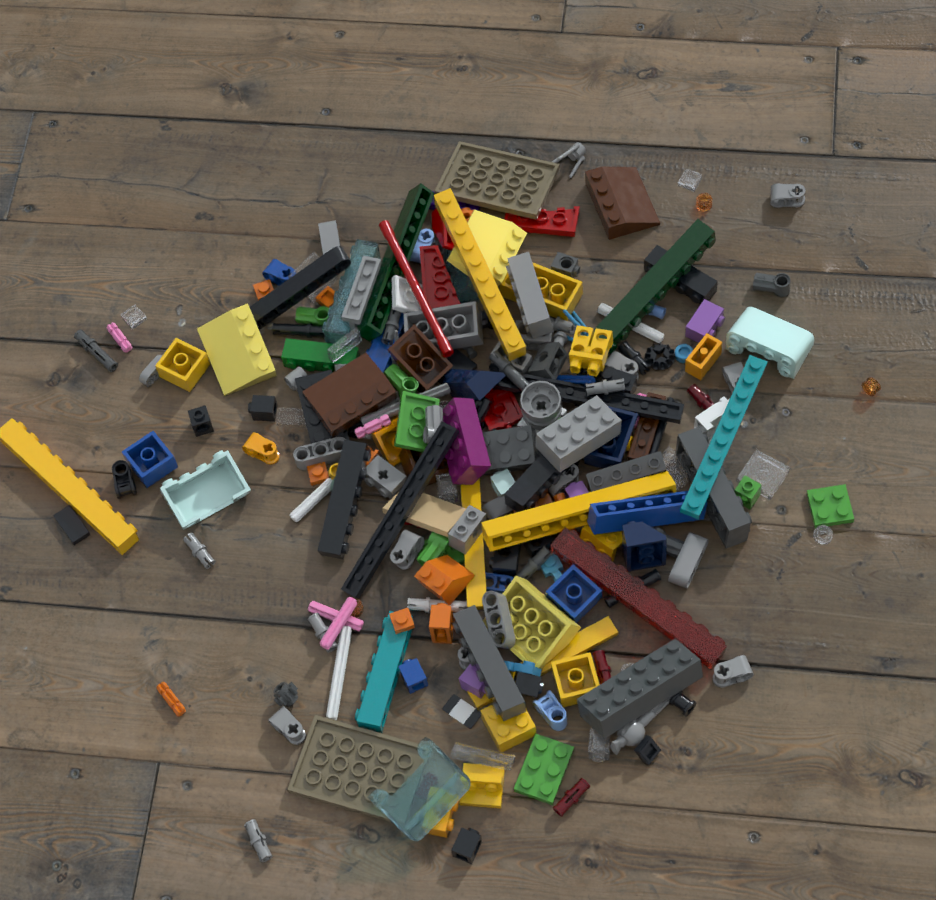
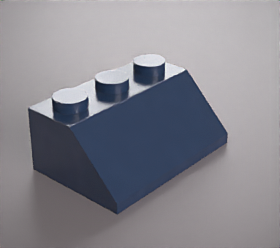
M451 369L445 373V377L440 382L449 385L450 395L453 398H470L480 401L506 375L503 372Z
M608 406L622 420L621 432L618 436L585 456V464L602 469L620 464L638 418V413Z
M632 521L622 525V552L627 572L666 565L667 538L664 534L644 522Z

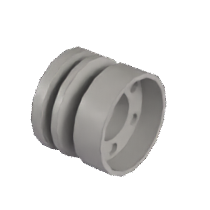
M536 381L525 387L521 393L520 403L523 420L527 425H532L535 430H542L557 421L558 418H561V396L555 385L547 381Z

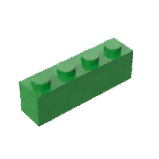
M286 338L281 358L284 367L289 369H295L300 366L307 371L332 370V372H335L334 365L348 364L360 356V351L357 346Z

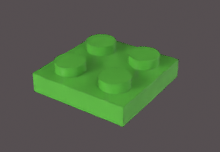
M846 484L807 490V499L815 528L854 522Z

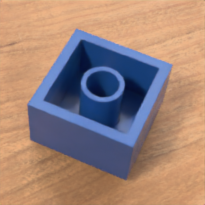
M154 431L122 451L126 462L146 488L178 468L173 454Z
M574 564L545 591L546 597L576 623L603 598L602 590Z

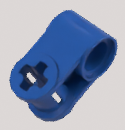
M273 259L262 272V275L266 280L270 279L271 283L280 286L295 275V270L279 260Z

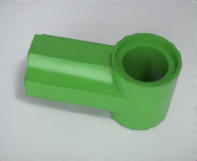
M299 306L296 310V323L329 326V329L334 325L328 307L321 306L315 309Z
M397 364L390 365L384 371V375L389 382L399 391L398 395L400 398L402 391L416 394L419 385L418 381L413 377H408Z
M432 532L426 547L418 556L417 562L423 566L426 561L446 554L451 548L448 537Z

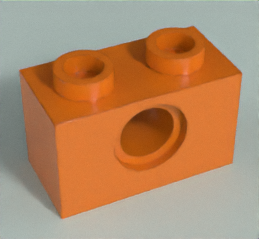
M438 603L437 605H431L429 630L432 643L452 644L453 628L451 623L454 622L452 607L447 604Z

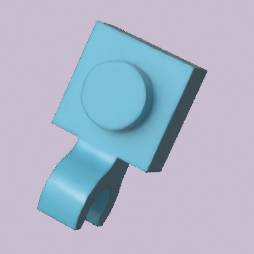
M553 551V555L541 566V570L545 578L552 576L554 582H556L562 576L560 571L564 569L556 552Z

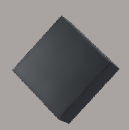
M646 735L634 751L644 764L649 765L661 749L651 736Z

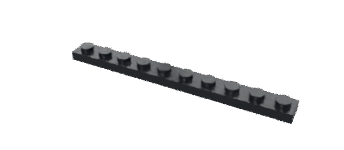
M520 373L529 383L547 381L555 385L560 392L562 402L582 405L597 395L607 406L638 413V416L677 424L681 423L684 411V404L619 391L609 392L608 395L601 393L587 396L586 385ZM507 376L503 377L494 386V389L522 393Z
M444 422L440 423L343 584L342 591L359 600L460 431Z

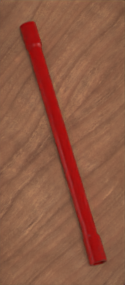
M384 220L380 222L379 228L387 240L437 340L443 356H451L454 351L447 337H445L395 237L389 221Z

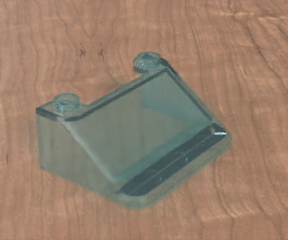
M424 737L417 746L418 755L424 762L392 796L383 789H376L367 797L413 841H419L424 838L470 788L469 777L427 737Z

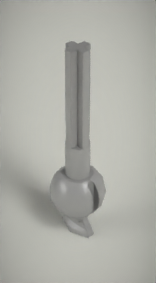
M672 697L617 731L618 737L610 745L613 753L617 755L625 745H638L645 737L644 727L670 703L669 701Z

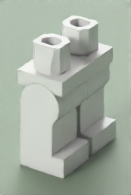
M724 396L719 399V402L695 417L694 428L700 427L702 433H706L709 441L708 444H710L730 400H727Z

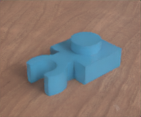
M504 661L509 671H519L539 677L541 675L542 669L535 667L533 662L523 661V664Z

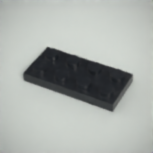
M332 370L295 378L311 444L331 439L332 437L302 391L330 375ZM347 430L336 436L349 440Z

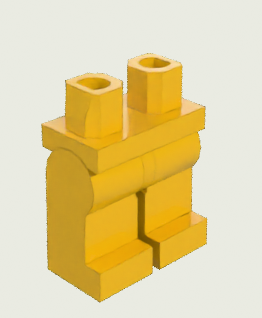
M577 325L569 352L570 372L578 374L581 368H586L587 374L597 377L600 371H604L609 350L613 345V332L597 328L594 332V329L591 327ZM581 332L588 333V336L581 335ZM599 335H605L607 339L599 338Z

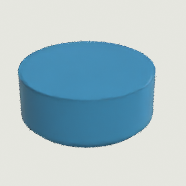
M688 344L678 345L675 349V359L680 363H685L693 348Z

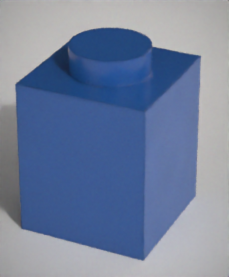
M417 658L405 660L398 666L401 677L410 694L428 686L427 678Z

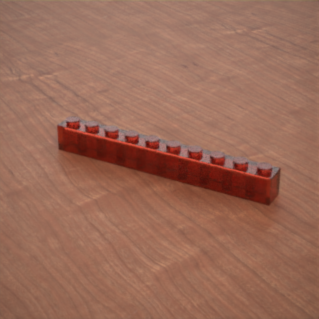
M565 527L550 545L552 553L568 565L572 566L574 564L598 587L672 641L676 638L710 670L725 653L727 646L722 638L719 636L714 637L704 625L696 624L688 613L684 611L681 613L676 609V605L673 602L662 599L655 589H649L643 585L644 582L639 577H632L627 573L628 571L624 566L616 565L611 561L612 559L604 552L601 554L591 542H585L579 538L580 535L575 530H569Z

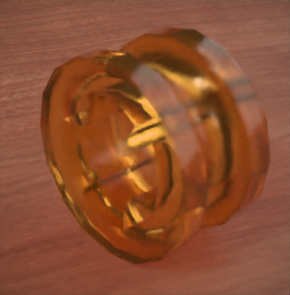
M708 193L699 194L696 198V207L700 211L710 210L713 201L712 196Z
M868 377L861 385L863 390L870 396H874L876 392L881 390L878 381L872 377Z

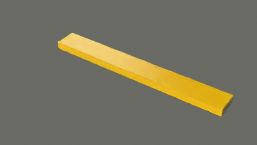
M480 478L473 485H461L462 507L467 508L471 505L482 511ZM481 533L467 554H464L465 568L475 575L466 586L467 608L475 605L477 610H484L482 597L486 593L483 533Z
M609 616L577 632L571 642L542 668L540 676L551 671L552 661L581 655L619 635ZM509 671L514 679L515 672ZM467 691L477 710L493 702L492 698L488 699L486 694L480 699Z

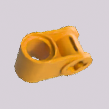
M253 432L242 446V450L247 455L257 458L266 464L272 465L279 461L280 455L276 444L256 432Z

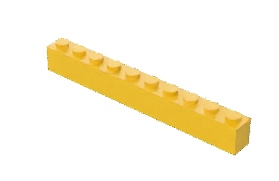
M451 188L435 194V206L508 361L526 355V345Z
M11 418L0 428V442L66 504L70 505L81 518L121 555L139 541L136 534L138 530L131 523L127 524L125 518L118 511L115 513L109 502L106 500L102 501L96 490L93 488L90 490L83 478H77L71 467H65L58 455L53 456L46 444L43 443L41 445L34 433L31 432L29 434L21 421L17 423Z
M665 471L481 522L483 538L491 552L588 525L589 507L592 503L677 492L676 483L669 472Z

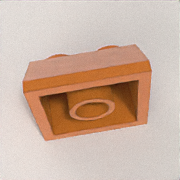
M448 555L426 561L414 575L423 587L449 606L475 576Z

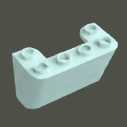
M747 307L728 331L725 349L732 354H741L745 348L750 352L761 354L766 359L778 362L777 369L782 376L794 379L814 344V336L809 331L754 307Z
M221 450L215 453L210 464L204 463L196 468L197 471L192 474L189 472L179 477V481L170 478L162 483L160 492L183 530L240 500L251 492L250 487L228 450L226 452Z

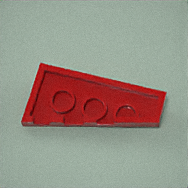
M573 206V209L565 210V207H560L555 211L541 209L537 220L506 213L504 220L513 222L528 233L575 237L580 206Z
M438 245L420 246L423 293L431 309L461 304Z

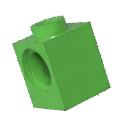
M744 475L734 491L736 496H740L744 507L751 510L761 495L762 484Z

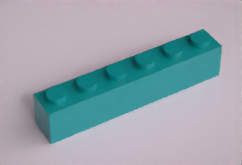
M389 614L383 620L382 629L384 631L377 640L378 651L372 657V671L367 673L366 690L362 691L360 698L362 704L355 713V721H357L358 727L383 733L400 674L398 666L404 661L413 630L410 629L396 634Z

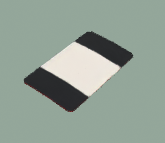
M455 694L451 696L442 708L443 711L469 729L481 717L479 710Z

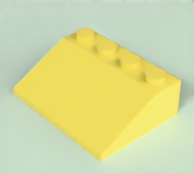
M474 210L467 223L497 286H499L508 272L506 268L509 265L507 258L516 256L527 233L513 222ZM454 246L447 261L468 276Z
M248 304L232 309L197 328L224 396L276 376V370Z
M515 576L502 593L506 596L516 640L515 645L510 650L522 661L535 663L537 668L542 669L571 642L581 628L527 579ZM500 616L497 619V624H499L501 620ZM485 617V618L483 619V622H484L486 628L488 629L487 622H486V617ZM503 636L501 639L502 643L505 640V636Z

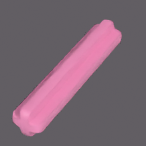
M352 597L346 599L320 641L322 648L330 649L357 605L356 599Z
M312 601L308 607L309 612L319 613L321 617L331 621L335 619L339 612L315 601ZM350 616L344 626H350L351 629L360 631L363 628L364 622Z

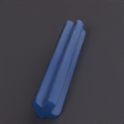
M558 375L556 379L582 385L595 383L596 381L594 376Z

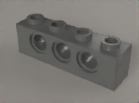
M659 451L588 473L586 477L590 490L593 492L665 472L667 469L662 453Z

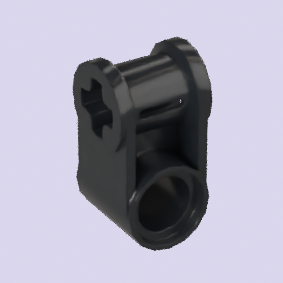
M123 460L116 461L112 466V473L117 498L121 499L122 496L129 494L137 495L133 474L128 463ZM126 470L124 473L119 474L120 471Z

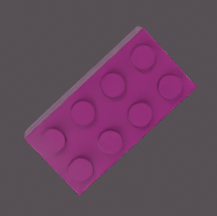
M453 398L443 409V422L458 429L460 432L445 458L447 459L449 475L453 484L473 485L491 467L474 399Z

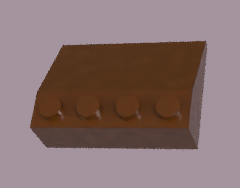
M602 166L585 171L586 187L609 240L660 225L658 216L636 167Z
M364 353L302 391L332 438L360 422L361 417L378 411L397 399L395 389L367 353Z

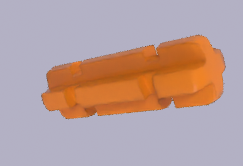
M161 682L157 685V691L162 695L173 712L178 717L186 712L185 707L180 703L166 682Z

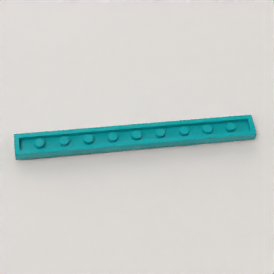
M749 355L681 506L680 513L699 520L768 361Z

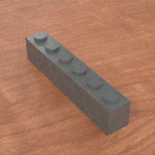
M473 605L454 613V622L451 623L455 634L459 633L461 637L459 639L463 650L467 649L469 653L467 656L471 666H476L477 678L479 682H484L486 686L484 691L488 699L492 698L494 702L492 706L496 715H500L503 721L526 712L525 701L476 606Z

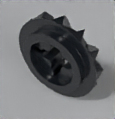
M653 343L650 348H647L645 361L655 370H665L672 366L675 361L674 349H671L669 344L664 345L660 343L655 345ZM663 353V357L657 358V354Z

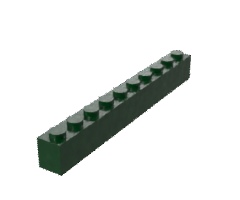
M421 183L408 192L394 229L395 237L408 263L435 194ZM389 244L363 318L355 330L357 334L369 342L382 335L392 308V277L395 275L404 276Z
M697 219L596 326L597 329L613 332V345L608 354L616 350L621 340L624 341L628 337L633 327H637L646 314L651 313L654 305L664 299L667 291L677 285L679 278L690 271L692 264L702 258L706 249L711 248L715 244L716 237L713 229ZM599 335V338L607 339L605 335Z

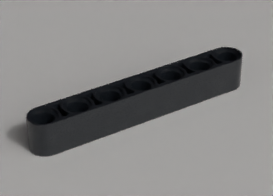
M336 246L251 305L250 310L258 329H262L347 269L351 261L343 247Z

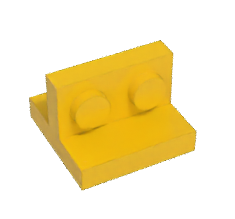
M463 763V772H460L461 791L459 804L461 806L501 809L505 766Z

